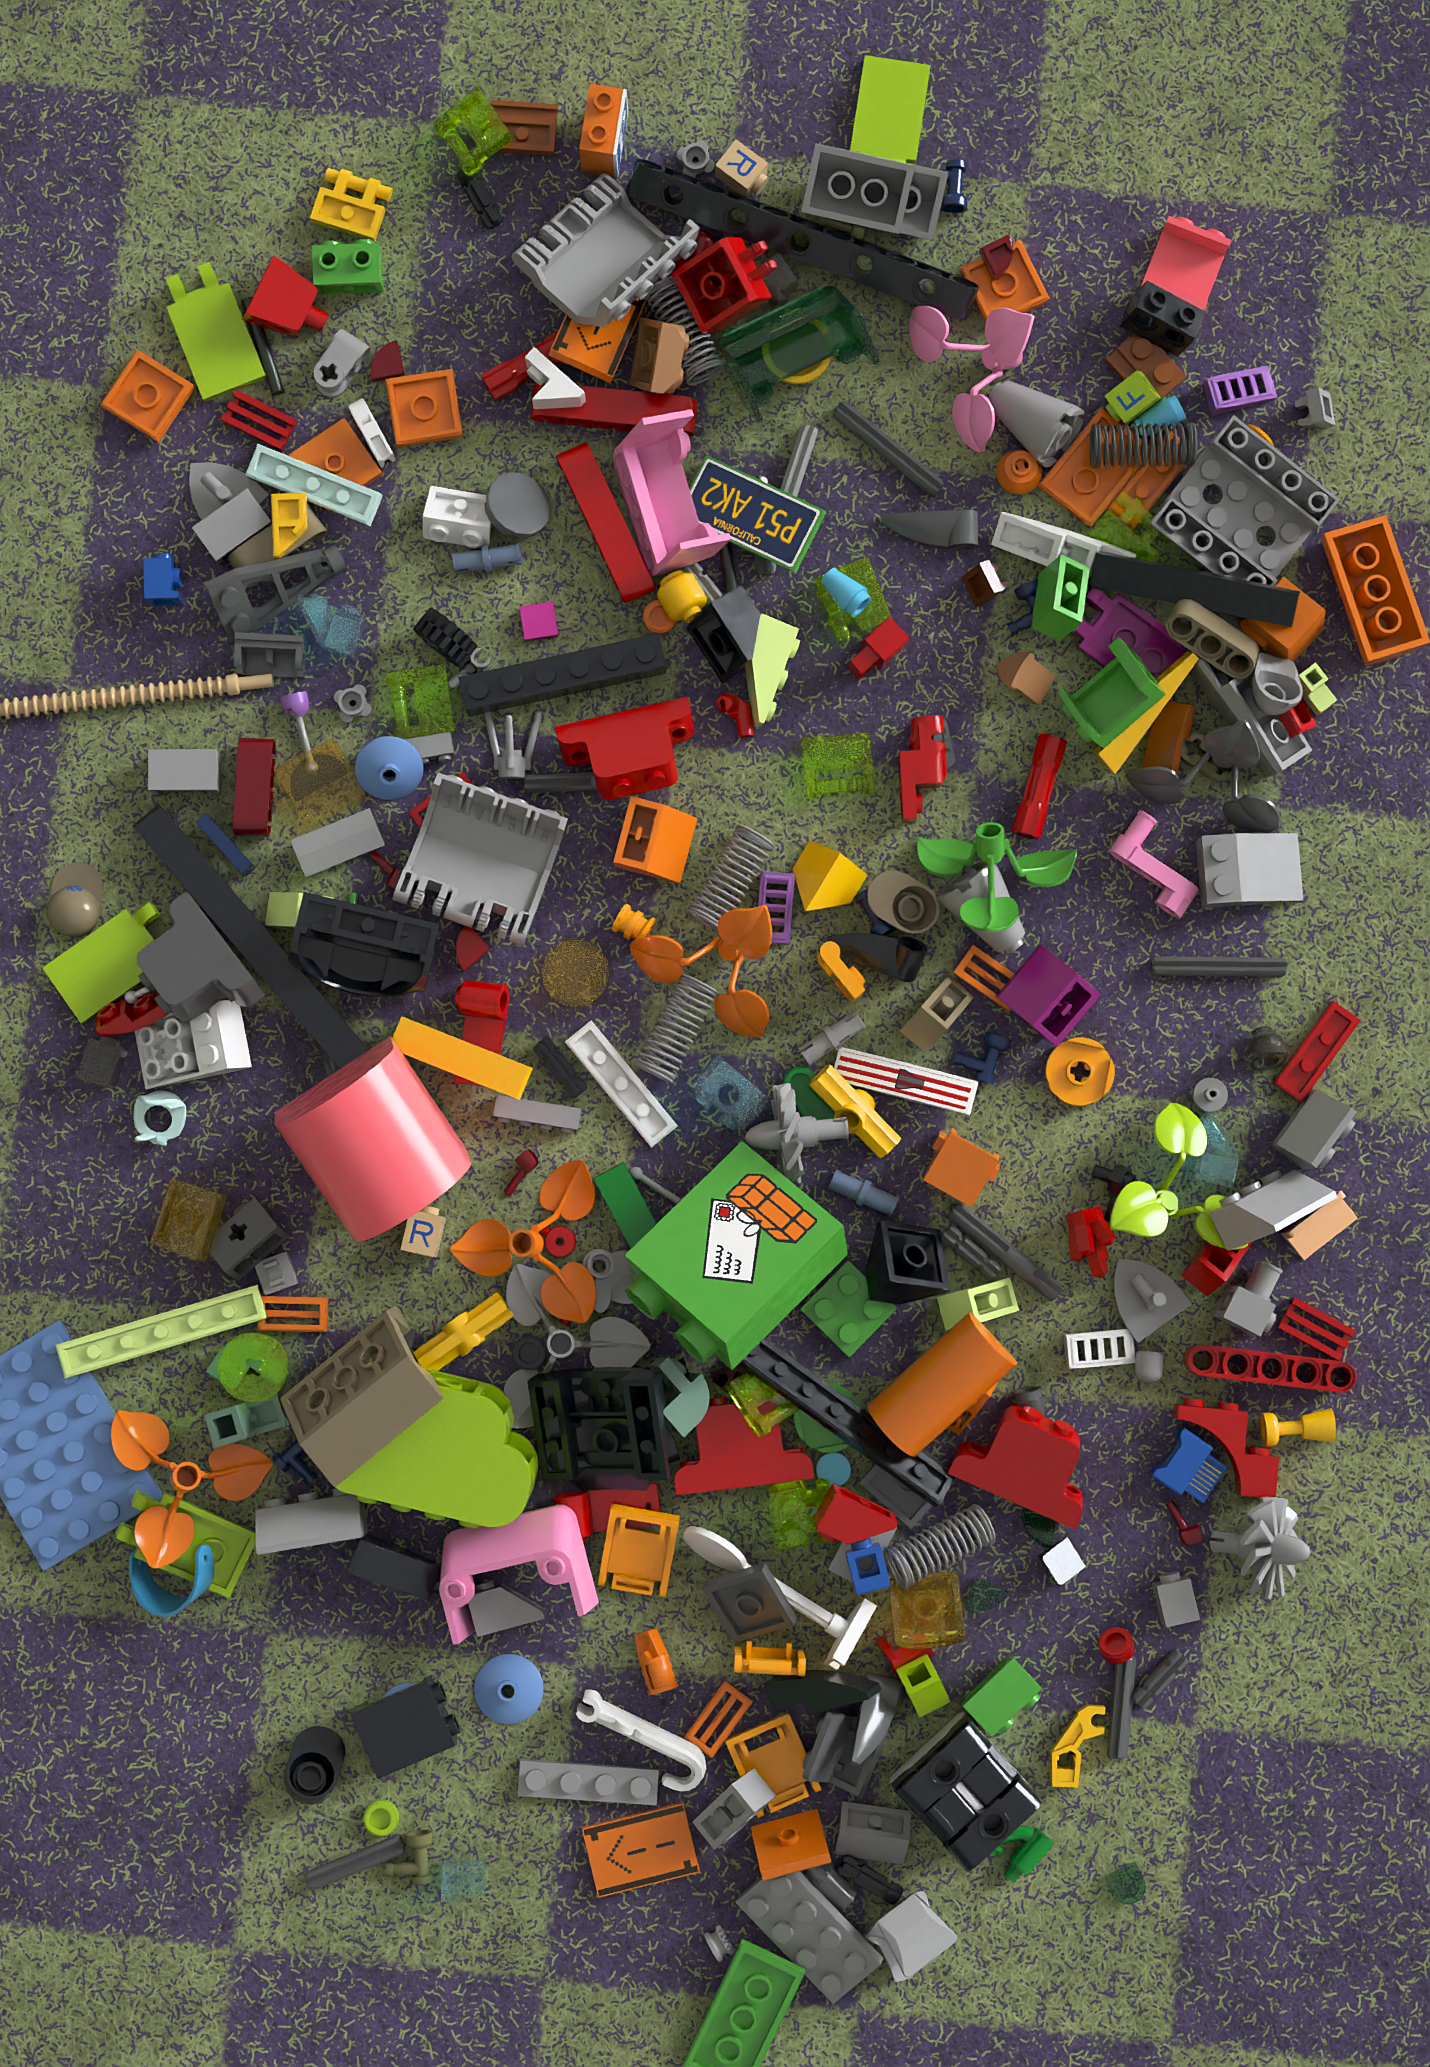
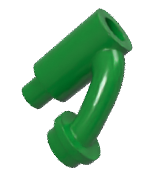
M1019 1826L1000 1844L1018 1840L1023 1841L1009 1858L1012 1864L1004 1872V1875L1013 1883L1016 1882L1022 1873L1028 1876L1054 1845V1842L1037 1827ZM999 1845L991 1855L995 1857L999 1852L1002 1853L1004 1849Z

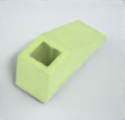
M760 614L753 658L745 664L753 726L756 727L763 725L765 720L768 722L771 720L777 705L776 702H773L776 690L783 688L788 676V671L784 670L788 658H794L800 644V640L796 639L799 631L798 628L764 614Z

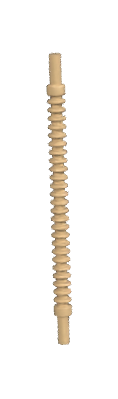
M228 674L225 679L217 676L216 680L207 677V681H202L201 678H198L197 682H193L192 679H188L187 683L178 680V684H173L172 681H169L168 685L159 682L158 686H154L153 683H149L148 687L140 684L139 688L130 685L129 689L121 686L118 691L114 687H111L108 692L101 688L99 693L92 689L89 694L82 690L80 695L72 691L70 696H67L66 692H63L61 697L53 693L51 698L44 694L42 699H38L34 695L32 700L24 696L22 701H19L17 697L13 698V702H9L5 698L3 703H0V720L2 716L10 719L11 715H15L16 718H20L21 714L29 717L31 713L39 716L40 712L49 715L51 710L55 714H58L61 709L68 713L70 708L74 712H77L80 707L87 711L89 706L97 710L99 705L106 709L109 704L116 708L118 703L125 707L128 702L135 706L137 701H141V704L145 705L147 700L154 704L156 699H160L164 703L166 698H170L172 702L175 701V697H179L183 701L185 696H189L192 700L195 695H199L202 699L204 694H208L211 698L214 696V693H218L219 696H223L224 692H227L230 696L238 695L241 690L274 687L273 674L238 677L237 674Z

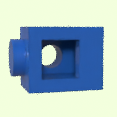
M170 553L153 554V558H143L144 599L149 606L183 605V597L176 591V589L182 588L181 568H176L174 555Z
M871 1538L851 1543L852 1549L845 1551L856 1594L859 1595L891 1586L879 1542L872 1544ZM865 1557L873 1561V1565L869 1570L860 1568V1561Z

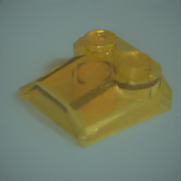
M957 1571L934 1573V1575L928 1574L927 1579L921 1577L920 1582L914 1580V1585L907 1589L902 1588L894 1577H889L891 1584L889 1586L890 1607L896 1646L909 1649L945 1647L966 1639Z

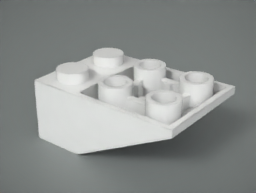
M220 1000L194 1020L188 1022L180 1021L173 1012H170L169 1015L159 1021L135 1030L145 1089L211 1077L252 1067L241 1008L235 1001L231 1003L230 1000Z

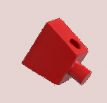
M273 256L242 320L295 337L302 324L321 332L329 314L312 305L318 289L282 260Z

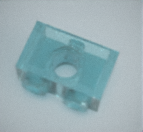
M719 1055L716 1056L691 1086V1089L696 1092L692 1098L707 1110L711 1106L717 1109L722 1114L719 1120L733 1132L738 1128L744 1132L771 1100ZM732 1087L738 1092L739 1099L734 1105L726 1106L720 1102L718 1095L723 1088Z

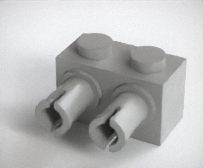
M1256 1261L1245 1287L1227 1285L1212 1316L1248 1335L1261 1336L1263 1331L1268 1333L1277 1316L1273 1313L1276 1305L1271 1303L1269 1296L1283 1270L1266 1261L1262 1263Z

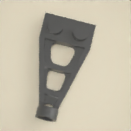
M333 545L324 550L318 549L236 568L205 582L204 586L229 642L235 640V632L251 633L260 629L325 579L347 568L336 545ZM303 567L306 577L295 586L285 589L280 575L285 571ZM258 581H272L276 589L274 596L263 605L252 607L246 594L247 586Z

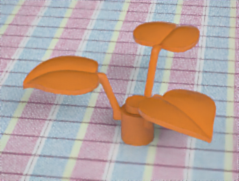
M767 905L733 909L722 914L717 924L720 937L716 936L711 943L688 958H682V946L669 937L650 935L639 937L631 942V953L643 972L650 978L663 983L677 981L683 974L682 965L687 966L713 948L718 947V953L723 959L728 961L734 960L728 985L729 994H719L714 1002L715 1012L719 1020L737 1034L747 1037L764 1036L769 1022V1010L761 996L750 990L743 989L736 992L735 984L740 964L744 957L752 960L760 959L767 954L771 946L772 925Z
M582 1160L565 1163L546 1178L540 1190V1203L545 1209L555 1212L541 1223L533 1225L531 1230L518 1229L511 1234L507 1226L500 1221L484 1219L472 1225L451 1246L450 1251L466 1268L477 1274L489 1277L502 1275L512 1266L510 1251L518 1257L533 1258L555 1273V1275L546 1278L541 1287V1300L546 1310L560 1319L582 1324L586 1323L594 1311L597 1300V1288L593 1275L584 1265L578 1262H569L560 1271L555 1264L540 1254L544 1243L542 1236L539 1234L540 1230L556 1221L560 1214L566 1220L577 1221L586 1217L593 1209L596 1201V1190L586 1163Z
M119 1410L115 1413L111 1425V1444L118 1461L130 1470L142 1471L153 1460L156 1464L172 1471L170 1484L177 1491L169 1510L162 1506L150 1507L141 1513L135 1524L134 1536L136 1544L148 1566L153 1569L171 1564L190 1546L194 1536L193 1519L188 1514L175 1512L183 1494L194 1490L200 1483L201 1478H214L213 1487L220 1497L229 1501H241L251 1496L259 1488L273 1466V1462L259 1450L236 1443L218 1447L211 1452L208 1457V1464L212 1471L210 1473L200 1471L199 1467L192 1462H183L179 1465L174 1462H168L157 1456L162 1454L169 1445V1430L166 1424L153 1414Z

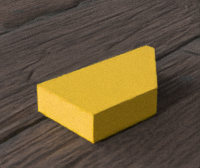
M306 493L271 494L274 559L281 558L308 529Z

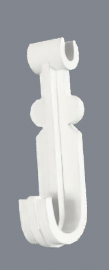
M585 1690L583 1702L593 1707L589 1708L581 1703L578 1704L576 1715L581 1721L587 1723L595 1721L687 1765L691 1769V1774L682 1778L665 1773L662 1776V1785L680 1792L689 1791L695 1788L704 1778L706 1760L701 1749L696 1745L602 1700L600 1694L595 1690Z

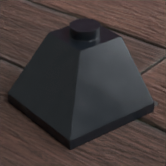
M742 585L712 601L686 627L722 684L729 681L753 658L760 613L754 599L747 594Z
M883 1220L877 1223L865 1269L870 1300L900 1305L945 1294L950 1290L939 1229Z

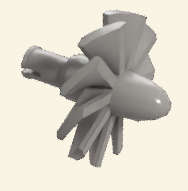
M791 1084L773 1085L771 1108L774 1120L763 1122L750 1128L744 1139L754 1148L776 1150V1161L780 1166V1173L793 1184L802 1183L801 1176L804 1174L800 1154L803 1148L815 1147V1145H818V1141L848 1139V1121L846 1116L816 1120L812 1116L800 1117L799 1112H796L795 1091L791 1089Z
M1261 1497L1260 1504L1249 1510L1247 1514L1253 1524L1248 1530L1241 1532V1534L1215 1530L1211 1535V1538L1218 1539V1542L1210 1541V1548L1213 1553L1237 1554L1245 1561L1241 1569V1576H1245L1249 1568L1254 1564L1249 1590L1250 1595H1255L1261 1584L1262 1598L1271 1600L1275 1583L1278 1596L1283 1597L1285 1591L1282 1566L1289 1576L1294 1578L1296 1571L1293 1564L1305 1561L1310 1555L1309 1546L1300 1540L1292 1529L1298 1517L1287 1506V1499Z

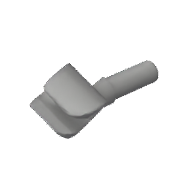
M482 648L475 649L464 669L448 681L452 688L459 684L458 677L470 675L475 671L483 672L489 667L490 658L483 664H478L474 660L476 656L482 653Z

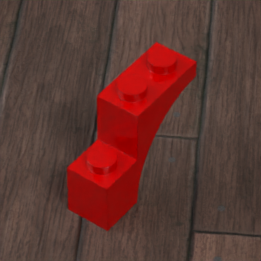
M1184 1398L1183 1405L1174 1404L1173 1418L1190 1421L1199 1425L1213 1435L1222 1445L1233 1467L1236 1494L1258 1498L1276 1497L1279 1457L1269 1455L1270 1449L1249 1446L1248 1453H1245L1248 1412L1238 1410L1239 1404L1230 1402H1218V1407L1212 1408L1204 1407V1400Z

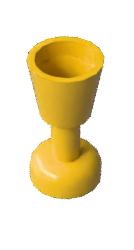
M1332 1408L1301 1415L1299 1421L1278 1422L1274 1413H1261V1437L1264 1447L1277 1445L1279 1436L1301 1434L1302 1439L1335 1442L1336 1422Z

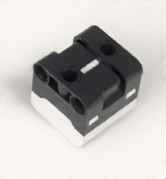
M964 1712L959 1713L905 1762L889 1780L894 1792L924 1822L966 1872L978 1866L1022 1825L1042 1803V1800L1033 1788Z

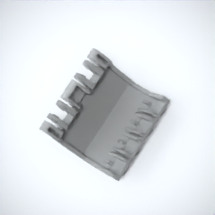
M602 173L584 190L586 199L598 210L597 212L587 203H584L581 198H574L547 222V225L545 224L539 230L542 240L554 251L551 252L539 240L532 237L512 254V260L518 268L531 278L534 286L575 323L606 327L613 319L621 320L630 310L631 303L636 298L639 300L644 299L653 288V283L659 277L664 280L673 271L676 261L681 257L685 260L694 252L698 245L695 240L700 227L689 219L684 226L681 237L665 235L631 205L623 187L608 174Z
M437 773L421 829L408 862L402 871L392 900L407 905L413 889L417 885L411 907L419 909L423 903L426 889L439 893L434 901L432 914L440 916L447 897H450L443 918L472 928L479 909L482 908L476 930L484 932L489 924L490 914L494 912L504 916L503 921L500 922L497 937L505 939L512 919L516 920L509 941L523 946L550 876L568 818L562 817L553 810H542L528 805L522 799L509 798L497 794L491 788L485 786L478 787L466 783L455 775Z

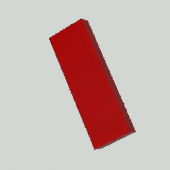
M1331 1001L1272 1084L1298 1103H1302L1361 1020L1335 1001Z

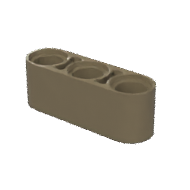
M308 503V529L281 558L303 553L315 544L314 540L317 539L319 542L328 532ZM272 524L239 546L228 556V561L234 569L275 560L273 557ZM259 581L251 583L247 587H253L256 584H258Z
M1183 599L1174 605L1166 624V630L1170 637L1232 678L1244 679L1252 674L1259 655L1258 644L1252 638L1196 601ZM1178 617H1185L1189 619L1191 623H1183L1178 619ZM1207 636H1214L1219 642H1212L1207 639ZM1235 655H1243L1248 660L1241 661L1237 659Z

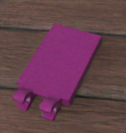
M1092 587L1087 592L1085 603L1097 610L1089 623L1082 620L1078 629L1070 632L1073 636L1082 640L1077 649L1102 668L1116 658L1109 645L1119 637L1138 654L1154 678H1157L1186 651L1192 652L1170 637L1166 627L1118 592L1113 599H1110L1096 587Z

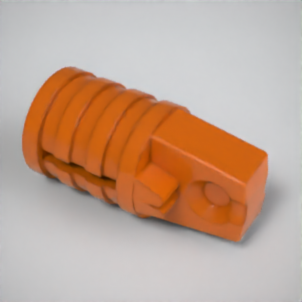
M657 1628L634 1635L639 1659L638 1663L642 1669L641 1672L645 1679L644 1682L648 1689V1695H655L678 1687L675 1673L672 1670V1663L669 1660V1654Z

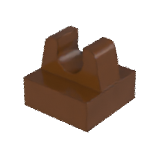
M989 560L977 564L961 577L976 607L989 602L1008 586L1007 581L1000 582L996 571L1000 569L999 565L991 564Z

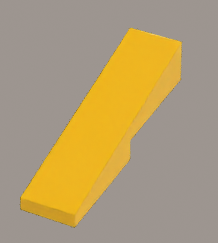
M1186 651L1155 678L1166 694L1162 699L1104 749L1098 746L1092 751L1109 772L1117 773L1199 660L1194 652Z
M401 1016L392 1038L403 1055L517 1100H520L533 1069Z

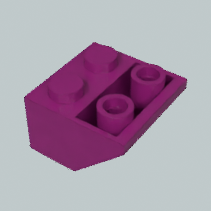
M1039 945L995 997L1042 1038L1057 1047L1101 994L1072 968L1044 946Z

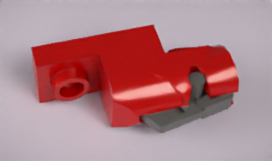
M920 716L911 719L908 748H912V750L899 751L898 754L901 823H915L917 814L923 813L922 793H916V789L940 788L947 775V769L955 764L956 760L947 721L944 720L943 716Z

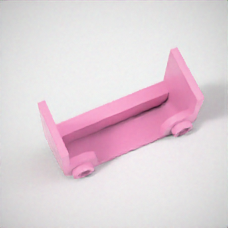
M692 409L642 418L615 448L613 454L614 468L639 552L651 577L664 575L710 558L731 540L729 533L718 535L716 529L712 528L709 523L700 524L684 473L682 462L686 459L691 444L689 436L684 432L683 427L694 416Z
M565 1505L549 1506L521 1513L516 1520L505 1526L485 1527L479 1525V1528L460 1527L445 1537L439 1592L453 1645L461 1643L475 1632L468 1604L475 1593L472 1577L475 1574L536 1561L539 1575L545 1582L553 1585L569 1582L578 1616L585 1615L599 1603L577 1517L571 1508Z

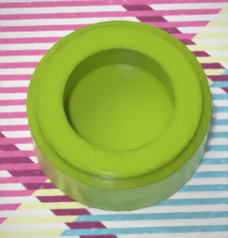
M383 1799L372 1802L365 1810L363 1816L364 1826L367 1831L379 1837L392 1833L399 1821V1813L396 1806L392 1802Z

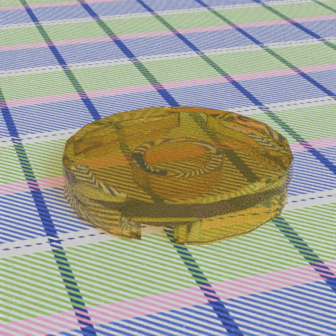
M579 939L562 941L553 947L545 957L541 971L543 985L551 998L561 1005L574 1008L583 1007L598 1000L606 990L610 976L607 959L601 950L592 943Z

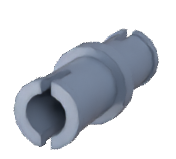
M520 543L494 548L484 545L481 550L452 553L453 567L456 575L485 570L486 573L493 572V568L523 565Z
M839 1170L835 1171L828 1187L830 1191H835L855 1200V1204L860 1207L864 1204L887 1214L889 1217L892 1216L899 1200L898 1196L871 1186V1181L865 1180V1182H862Z

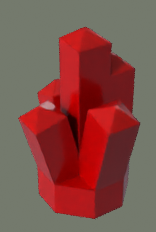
M1101 1206L1065 1215L1069 1228L1070 1258L1080 1262L1087 1257L1092 1276L1103 1278L1108 1272L1106 1260L1109 1258L1106 1246L1112 1245L1116 1236L1105 1221Z

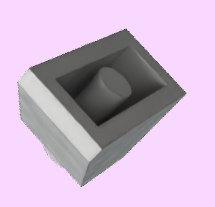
M493 1580L475 1584L474 1596L468 1603L477 1637L542 1620L546 1617L545 1608L504 1584L494 1586Z

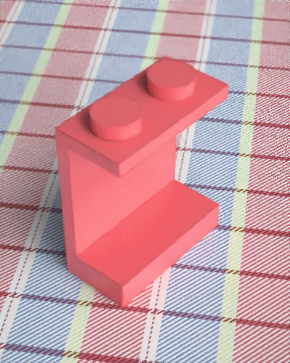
M1169 216L1141 286L1146 281H1149L1204 311L1218 271L1232 240L1225 238V235L1218 230H1204L1194 226V223L1187 218L1179 216L1173 218Z

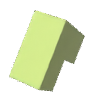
M1316 662L1299 675L1303 688L1302 698L1317 716L1337 701L1336 697L1325 685V682L1328 680L1327 676Z

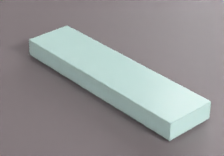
M257 444L245 474L251 479L286 493H306L308 502L368 526H371L383 496L377 491L260 444Z

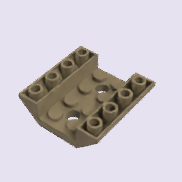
M396 1305L381 1314L280 1398L300 1446L335 1487L443 1399L433 1375L416 1363L404 1339V1335L410 1331V1328L400 1308Z

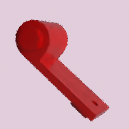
M465 980L462 986H458L455 993V1004L459 1006L461 1013L465 1015L462 1040L501 1055L509 1007L508 986L506 984ZM457 1075L455 1076V1083L481 1086Z
M652 1483L646 1491L599 1489L567 1492L553 1496L554 1505H565L574 1511L583 1543L586 1542L585 1537L590 1536L593 1532L607 1531L612 1504L661 1512L657 1483ZM630 1519L626 1521V1526L634 1528L659 1526L658 1524Z

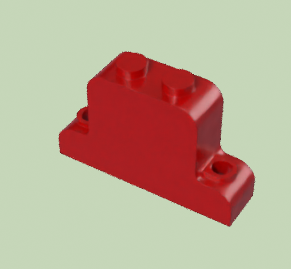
M688 696L555 726L563 762L570 766L591 765L598 794L606 800L625 798L670 787L678 780V772L672 746L689 740L695 732Z
M762 1392L741 1395L742 1401L728 1403V1397L710 1398L705 1416L696 1425L700 1458L680 1462V1467L676 1471L674 1479L676 1495L814 1479L813 1464L810 1457L804 1453L803 1447L783 1449L778 1409L771 1400L762 1398Z
M1010 1406L1003 1412L987 1445L982 1446L975 1442H962L955 1448L949 1462L948 1474L1076 1530L1081 1520L1083 1509L1082 1492L1077 1487L1067 1483L1079 1460L1080 1437L1067 1422L1061 1420L1054 1422L1043 1417L1041 1412L1029 1406H1024L1023 1408L1020 1406Z

